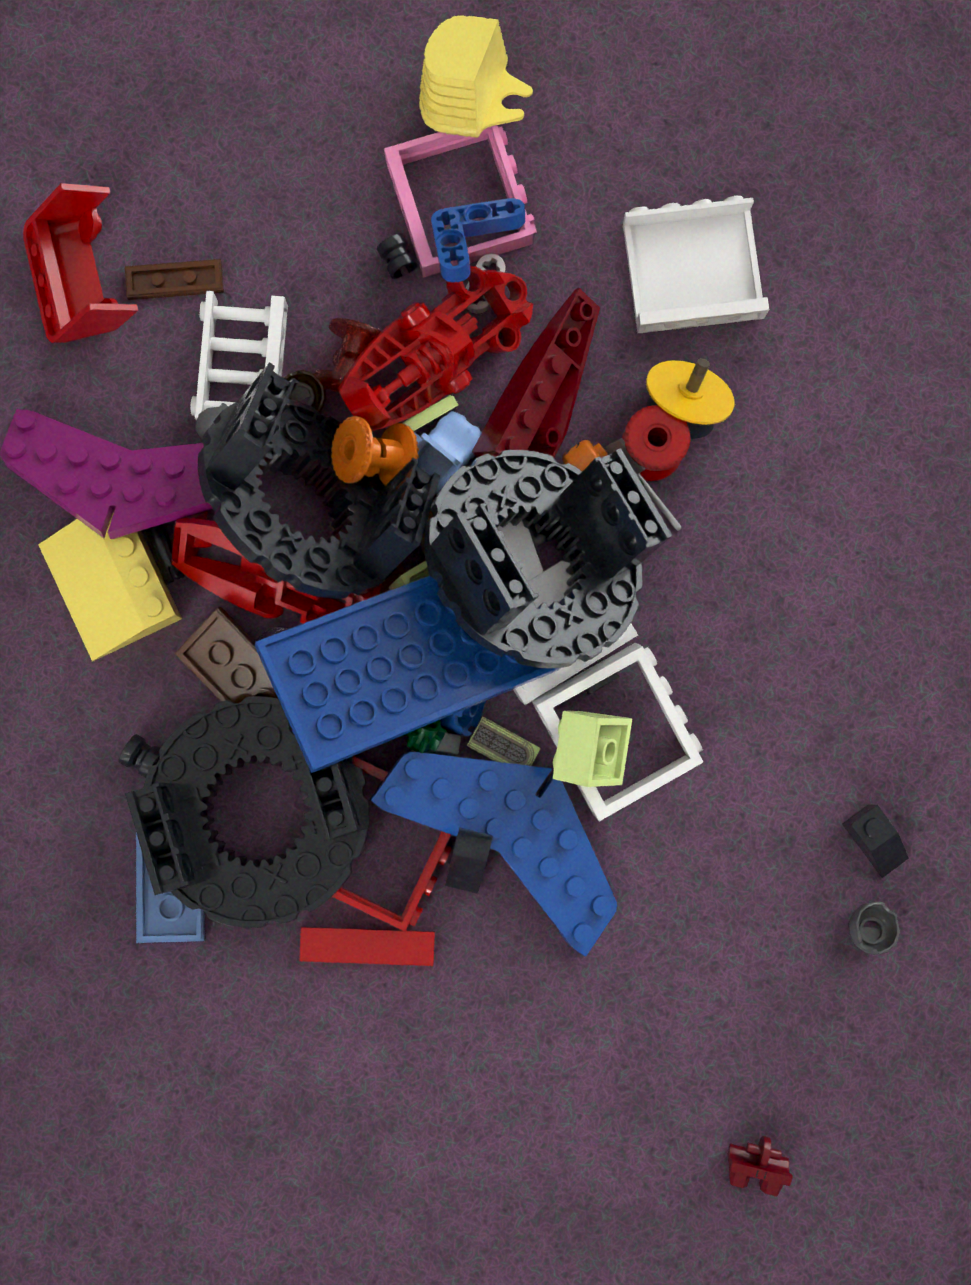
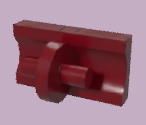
M762 1136L758 1145L749 1142L746 1147L729 1144L727 1155L729 1181L732 1186L747 1187L750 1177L760 1179L761 1191L777 1197L783 1185H791L793 1176L789 1172V1158L782 1157L781 1150L771 1148L770 1137Z

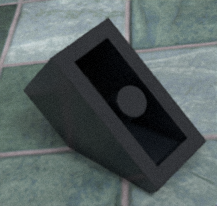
M868 804L842 823L882 878L909 859L899 833L878 805Z

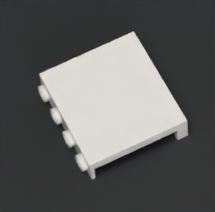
M731 196L719 202L703 199L694 202L692 205L680 206L678 203H669L658 209L648 210L647 207H636L629 212H625L623 230L637 333L765 318L769 311L768 297L763 298L750 212L754 203L753 198L743 199L742 196Z

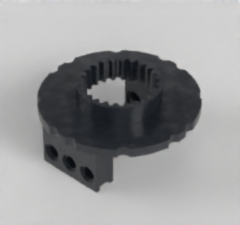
M269 362L239 401L225 408L203 435L202 443L204 447L198 453V476L205 502L213 507L215 512L213 518L232 545L249 562L261 565L266 574L278 582H289L295 590L317 597L344 599L350 593L358 596L364 595L380 586L396 570L397 566L421 544L440 475L436 472L429 475L417 467L418 460L412 458L386 486L380 480L378 473L373 477L364 475L356 483L343 482L336 476L331 458L332 441H334V434H336L340 422L331 416L325 417L321 415L316 408L288 399L299 381L294 378L290 382L273 371L275 365ZM269 469L272 473H276L280 469L284 475L292 472L296 480L302 477L305 479L307 487L314 486L315 494L325 498L323 505L331 508L328 515L335 519L331 523V527L335 530L331 533L330 538L326 541L323 537H320L316 542L309 535L305 540L300 531L293 534L290 532V525H281L279 523V516L277 514H270L269 509L271 505L262 501L265 493L258 490L262 486V481L259 480L262 474H266Z
M621 448L602 458H595L583 471L569 463L559 464L553 456L527 450H503L496 457L485 454L476 458L471 467L462 466L449 478L438 492L430 508L433 518H430L426 523L424 546L430 577L434 578L438 583L439 590L437 594L445 607H449L454 611L456 623L471 638L501 657L503 655H511L516 659L517 663L537 668H564L574 664L577 659L584 662L591 660L602 652V647H610L623 635L632 622L639 605L636 593L642 589L641 562L671 538L672 534ZM521 521L525 528L534 524L537 533L544 530L547 532L546 539L548 541L554 539L557 541L556 550H563L565 554L562 560L570 563V566L565 569L566 573L571 575L566 581L569 588L564 592L563 595L565 597L559 602L554 601L550 606L542 603L536 608L533 601L539 595L538 593L534 594L521 571L523 567L520 561H515L503 540L505 535L502 530L498 531L497 528L499 526L503 528L509 522L513 526H517Z
M250 696L245 697L240 703H233L227 700L215 704L209 713H196L182 723L161 746L159 762L154 766H150L143 788L125 793L154 895L171 892L188 908L204 910L208 919L243 928L265 927L269 921H276L279 924L287 923L297 919L301 911L307 910L311 912L328 901L352 874V861L362 855L370 824V801L365 797L363 791L367 781L363 769L355 765L354 756L311 773L279 699L271 697ZM257 760L261 763L271 761V765L281 766L283 764V771H294L292 777L294 781H303L299 788L300 792H308L309 795L303 800L305 805L311 807L310 811L304 813V817L310 821L309 825L301 826V831L305 834V837L296 838L294 841L297 848H287L285 850L286 856L284 854L274 856V861L269 858L262 860L260 863L259 859L247 862L245 856L235 858L234 850L223 851L226 844L224 841H215L218 830H211L209 828L215 821L213 817L207 816V812L214 809V805L208 800L210 797L217 796L213 786L222 785L224 782L221 775H231V766L242 768L244 761L248 764H255Z

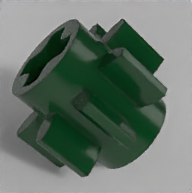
M438 720L403 736L407 737L406 746L423 754L430 748L433 751H437L446 733V729L440 728L441 722Z

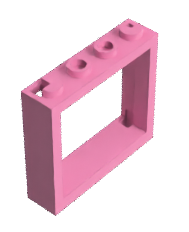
M502 126L488 127L481 132L478 138L437 132L384 148L387 167L416 257L420 263L419 266L423 278L440 273L438 257H432L403 165L488 139L507 198L519 199L526 204L525 189L522 184L517 185L514 176L518 173L513 155L508 156L505 145H508V140ZM525 210L526 221L522 227L517 229L518 232L467 247L470 263L479 261L485 254L499 255L532 245L533 234L537 233L533 215H527ZM457 260L451 261L452 266L458 265Z

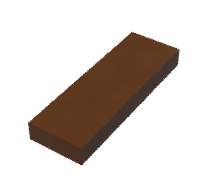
M221 259L125 266L126 297L128 300L206 294V291L224 293Z

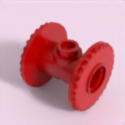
M658 405L647 406L637 411L629 420L622 436L629 456L634 462L645 468L644 471L640 472L645 481H659L670 476L685 457L691 438L687 422L672 416ZM649 441L656 442L659 447L651 445Z

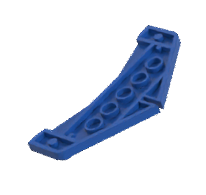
M406 752L401 755L369 801L384 811L454 836L458 835L459 827L493 835L490 849L500 853L557 927L567 944L586 957L614 916L617 902L563 782L552 779V775L538 796L535 795L553 768L429 753L422 754L420 752Z

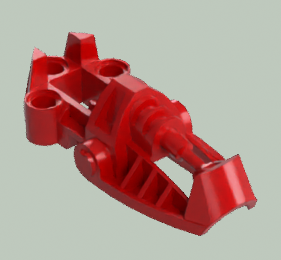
M470 266L471 272L467 278L469 290L464 287L463 281H446L448 294L441 299L442 303L430 311L424 302H415L403 310L401 315L385 327L362 351L338 387L339 393L352 415L365 419L371 431L402 422L424 411L444 396L452 393L457 394L468 387L473 379L468 368L485 351L498 354L516 350L521 342L520 328L530 323L533 311V303L526 300L528 294L527 286L522 278L506 272L481 270L476 266ZM505 286L510 291L509 299L505 295ZM484 295L497 317L482 328L483 332L470 338L469 335L478 328L476 318L471 317L469 312L463 314L456 321L453 318ZM499 332L504 336L503 345L499 342ZM399 356L407 366L397 373L398 378L383 388L379 384L371 389L368 383L364 382ZM414 381H417V384L386 407L391 402L390 394L403 385L408 387Z
M208 511L175 520L171 564L203 588L259 616L277 618L283 614L284 608L301 614L300 623L303 624L380 595L381 585L361 596L350 593L343 599L346 600V604H343L331 598L317 597L299 592L289 582H278L269 577L261 565L249 562L226 538L217 523L207 520ZM214 544L241 555V566L195 555L200 548H209Z

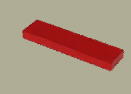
M301 927L299 961L434 966L435 931L406 930L404 932L402 930Z

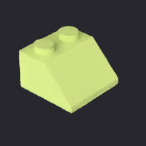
M563 711L562 719L558 725L559 739L557 752L553 758L554 771L552 779L585 787L622 785L632 718L583 711Z

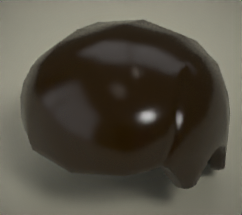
M298 370L287 374L284 377L287 381L290 382L292 378L299 381L288 399L300 402L311 396L307 405L316 408L320 413L327 400L326 388L321 379L314 373L306 370Z

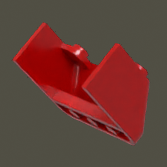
M60 183L25 222L23 229L24 244L45 334L51 343H66L115 331L138 311L137 304H118L114 298L103 297L91 242L102 229V220L96 208L110 194L109 187Z

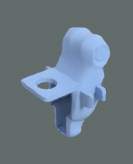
M452 410L439 420L435 428L428 435L423 433L420 437L414 432L419 448L417 467L429 475H432L434 472L440 475L435 495L438 494L459 468L466 466L470 459L475 457L472 450L482 433L477 426L469 423L464 415Z

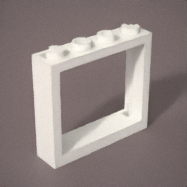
M637 643L626 647L532 700L535 709L557 747L560 720L553 708L637 661L686 755L603 801L596 787L577 785L598 821L603 820L703 763L699 754L703 750L697 737L693 733L689 735L684 724L688 720L681 707L673 705L669 697L673 693L669 683L664 676L659 678L653 666L657 665V661L648 647L644 649L643 646Z

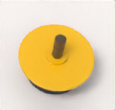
M700 358L696 364L674 360L661 362L652 367L647 375L646 387L650 397L646 407L658 405L672 416L686 421L690 430V439L707 436L713 430L714 424L726 420L731 415L735 405L734 396L728 385L719 376L708 370L710 363L706 359Z

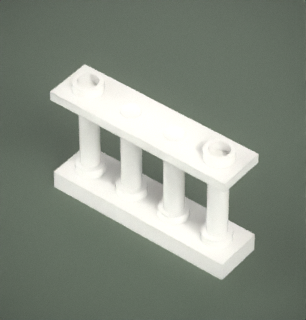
M206 291V302H201L200 321H204L197 396H192L191 415L195 416L196 421L199 413L207 408L219 407L222 403H225L227 406L235 403L210 401V382L251 385L263 371V369H260L259 372L212 369L213 350L262 354V357H266L265 367L269 362L275 365L273 371L282 377L288 311L285 297L271 296V306H266L265 309L217 306L218 300L213 291ZM216 319L264 322L265 326H269L268 338H263L262 341L215 337Z

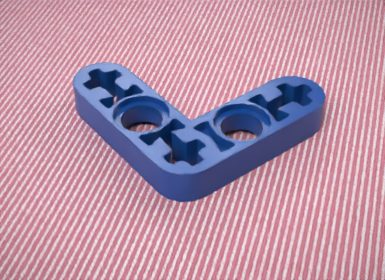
M507 198L444 208L436 211L431 217V223L442 278L448 282H460L467 279L471 269L465 237L515 230L522 227L526 221L524 203L519 199ZM475 218H486V219L480 220V221H474V220H472V219H475ZM444 225H450L451 229L445 230ZM449 243H457V244H458V245H455V246H452V247H446V246H444L445 244H449ZM457 260L458 265L452 266L451 261Z

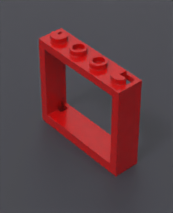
M354 757L355 765L371 776L383 781L389 773L362 759ZM441 832L402 916L343 887L332 897L404 932L408 924L415 927L423 911V908L419 907L418 903L423 894L430 896L438 879L432 876L436 865L439 863L444 866L452 847L446 845L451 834Z

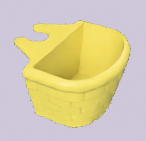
M453 16L451 19L442 22L430 36L424 53L419 109L425 124L437 132L478 138L481 132L488 127L522 120L524 118V111L521 109H507L502 105V100L509 95L530 97L533 94V89L506 71L508 57L504 40L502 39L499 20L475 16Z

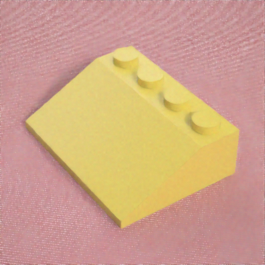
M76 519L38 544L92 661L182 619L141 531L115 539H110L106 532L105 538H103Z

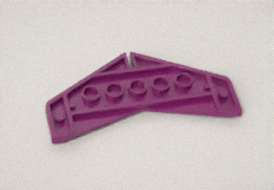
M16 409L0 450L1 458L10 470L103 538H105L106 532L110 539H115L213 509L209 503L205 502L199 483L198 453L204 447L203 443L129 450L34 411Z

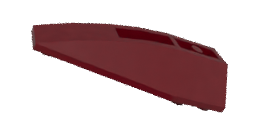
M580 288L575 289L517 368L472 450V453L477 457L485 454L496 457L503 450H527L548 454L555 458L568 431L600 307Z

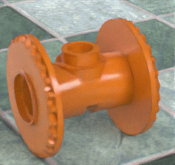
M358 416L348 417L346 420H343V423H340L336 434H334V441H332L331 458L332 465L334 466L333 470L336 471V476L345 483H356L364 475L373 477L378 473L380 480L386 486L412 458L416 460L419 458L417 437L414 435V431L406 424L395 423L385 430L381 438L376 439V437H373L371 428L365 419Z

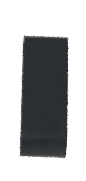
M459 827L445 886L478 894L493 835Z

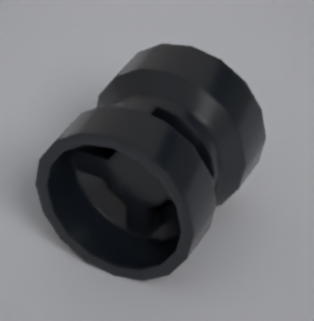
M402 233L388 237L377 246L381 259L386 260L388 263L387 271L392 279H398L403 276L400 271L401 267L406 266L410 273L420 264L415 254L409 252V242Z
M135 734L123 748L118 762L126 767L133 766L138 770V774L146 778L150 766H154L159 762L160 747H151L146 744V740L143 737Z

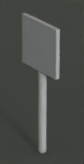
M620 438L607 445L605 448L610 454L619 448L622 449L636 475L645 484L644 488L650 498L677 531L681 530V525L641 476L640 472L644 471L645 468L632 460L626 450L624 440Z

